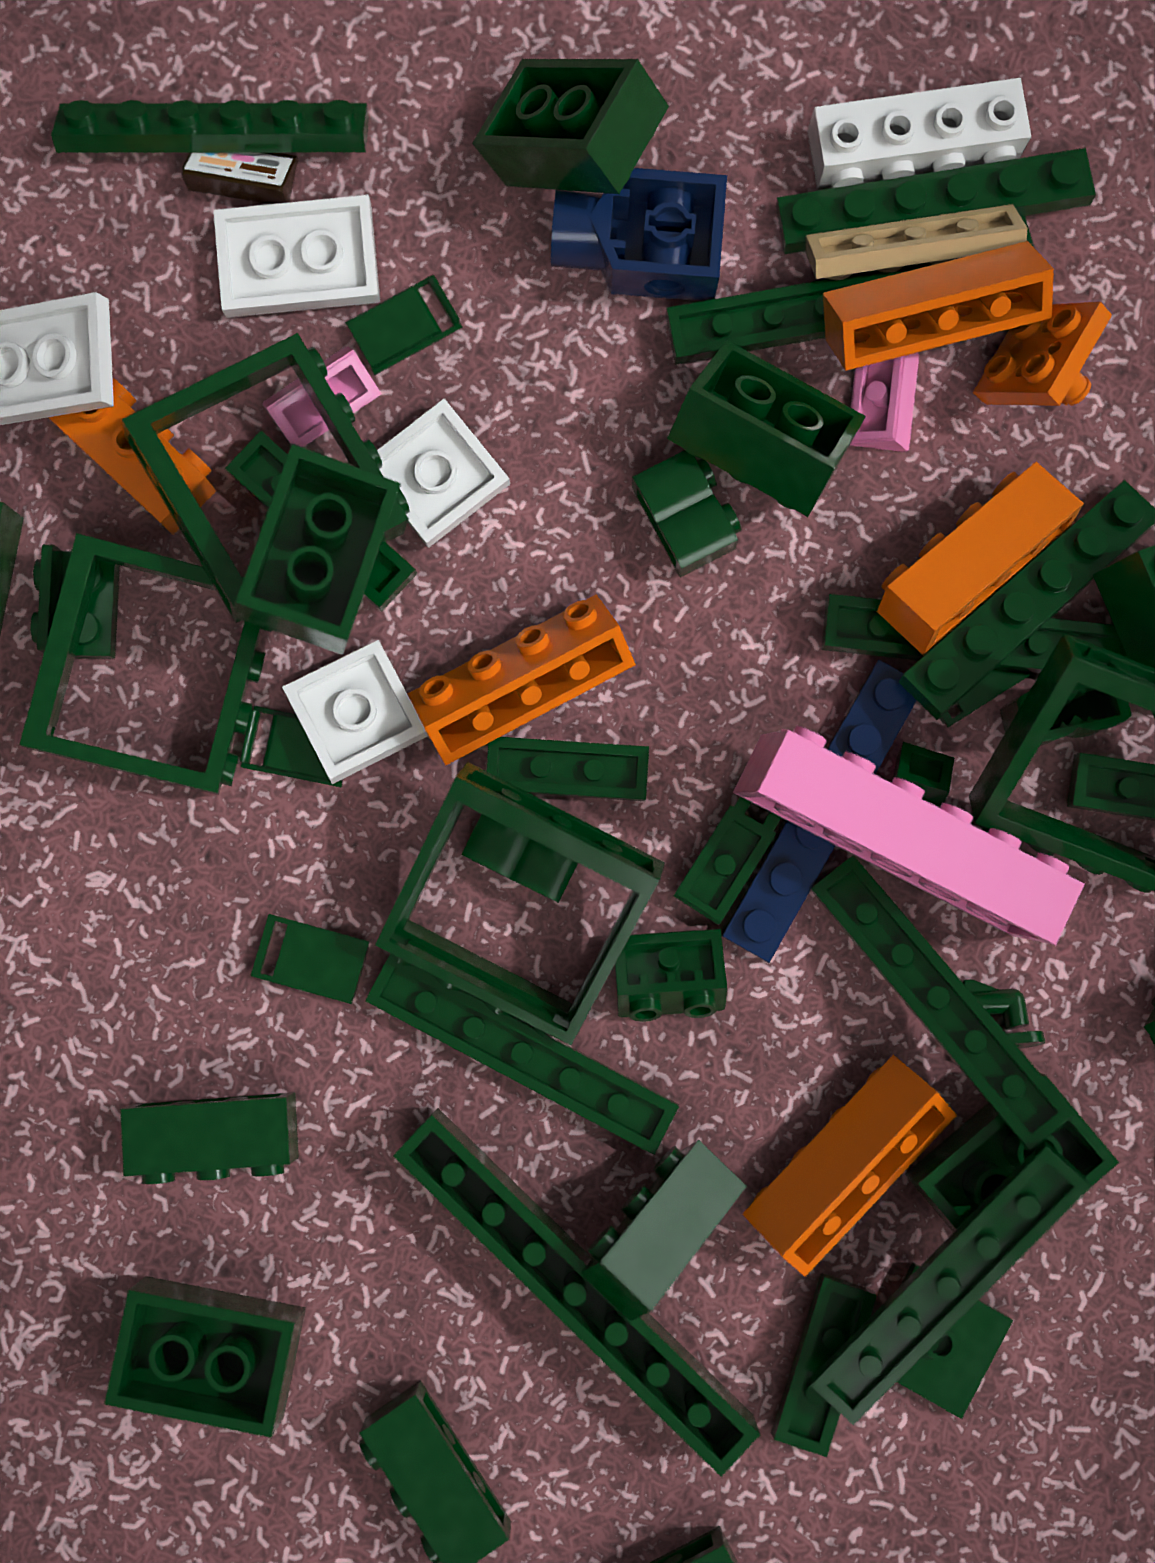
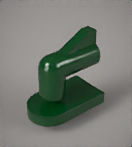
M973 979L963 981V984L990 1015L1003 1014L1005 1030H1013L1029 1025L1025 998L1019 990H999ZM1043 1031L1006 1033L1019 1049L1045 1044Z

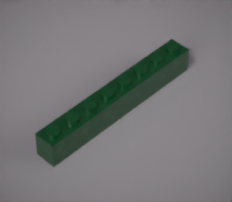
M439 1108L426 1119L393 1155L402 1166L721 1478L761 1435L754 1415L649 1313L629 1321L581 1274L592 1257Z

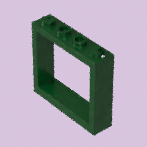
M298 333L122 419L124 435L128 444L235 623L241 621L235 618V602L243 583V578L157 434L292 367L349 464L384 477L379 470L383 466L382 460L374 444L368 438L361 440L352 425L355 422V416L349 402L342 393H333L325 379L328 372L322 357L314 347L307 349ZM400 489L381 545L402 535L409 518L406 514L410 513V509Z
M76 533L19 745L30 750L219 795L222 784L232 786L240 755L232 754L230 751L235 732L245 735L253 706L251 703L243 702L248 681L259 683L266 653L257 650L262 630L272 632V630L244 621L205 773L55 737V730L101 561L216 591L202 566Z
M1063 633L969 794L974 821L987 833L990 828L1001 830L1026 842L1039 853L1049 856L1058 854L1076 861L1079 866L1088 872L1101 875L1104 872L1125 880L1131 887L1140 892L1150 893L1155 891L1154 856L1008 801L1009 796L1077 683L1084 684L1155 712L1154 668Z
M467 762L455 777L375 946L399 957L398 963L402 965L416 966L434 975L436 980L444 987L454 991L463 990L483 1000L484 1004L491 1011L503 1016L512 1015L532 1025L534 1031L540 1036L544 1037L547 1033L572 1045L658 885L665 862ZM465 806L631 890L572 1003L410 921Z

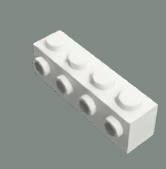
M1021 78L817 106L814 107L808 128V136L817 189L1018 159L1031 139V131Z

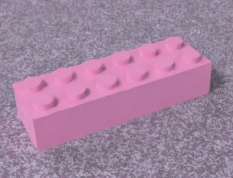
M796 726L793 732L781 729L779 732L762 734L733 791L734 794L1011 936L1053 945L1057 944L1085 885L1067 875L1070 868L1067 864L1043 853H1038L1035 858L1020 851L1019 847L1022 842L1006 832L990 828L987 833L970 825L973 816L956 806L942 803L939 808L922 800L925 791L908 781L894 777L890 783L874 775L873 772L876 766L858 755L845 752L843 757H840L824 749L826 739L808 729Z

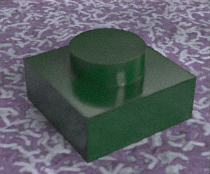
M903 742L896 759L893 778H900L920 787L925 791L922 800L941 807L950 792L955 758Z

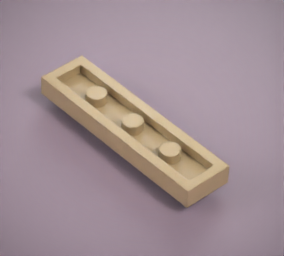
M1011 204L806 235V255L816 279L842 280L854 273L874 270L895 272L907 265L927 262L939 264L956 258L1027 241L1028 228L1014 205Z

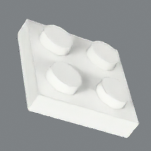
M445 399L441 400L377 450L383 465L379 470L385 478L401 483L400 490L405 496L410 509V513L406 514L409 518L408 523L428 548L510 485V478Z
M379 640L282 687L332 784L428 737L408 694Z

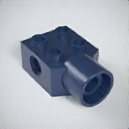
M634 168L620 194L556 190L551 237V267L601 271L611 294L691 301L715 299L720 277L727 175Z

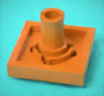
M1101 302L1052 304V318L1009 329L995 355L986 364L984 374L973 393L986 405L1060 406L1061 403L1065 406L1067 404L1070 406L1076 405L1087 396L1091 389L1090 380L1083 376L1080 370L1112 314Z

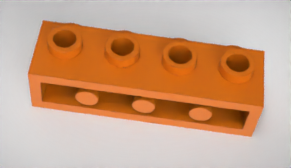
M1029 241L824 292L823 305L826 342L846 371L1052 318L1054 268Z
M113 378L114 407L48 417L172 535L179 530V527L125 438L122 419L136 413L131 407L137 400L115 378ZM169 429L158 433L157 436L201 507L216 492V489L206 478L212 470L189 448L181 455L169 443L174 437V434Z
M1037 461L1021 475H1018L1015 471L1008 474L994 489L991 500L985 505L979 502L972 504L956 523L957 528L948 536H945L942 532L935 535L919 553L920 559L909 568L905 564H901L883 582L881 588L885 593L877 612L922 655L942 640L1071 527L1084 503Z
M596 594L586 600L577 601L569 605L565 611L538 625L523 629L516 637L491 650L477 653L468 662L441 676L428 679L421 687L407 694L446 766L632 668L636 664L619 624Z
M892 1055L882 1067L877 1068L870 1074L866 1084L845 1106L833 1113L828 1124L813 1140L795 1153L791 1163L775 1180L757 1193L753 1203L742 1215L782 1258L806 1277L957 1115L934 1088L895 1055Z

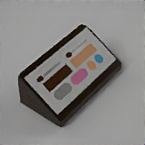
M189 153L183 165L181 177L189 191L264 204L289 203L298 157L283 153Z

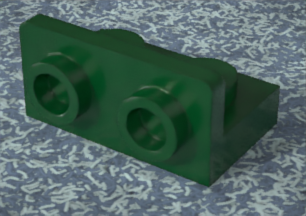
M53 544L42 545L41 559L35 561L33 569L34 585L36 590L39 591L38 611L32 614L30 630L33 642L37 643V650L43 653L46 648L71 551H62ZM104 561L100 562L75 658L115 659L120 565Z
M721 929L630 935L615 963L619 1017H630L635 1021L646 1022L656 1020L666 1014L684 1013L691 1018H703L713 1015L716 1011L725 1009L727 980Z

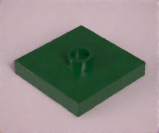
M912 1262L901 1285L920 1267V1265ZM978 1300L897 1383L962 1419L1013 1320L1006 1314Z

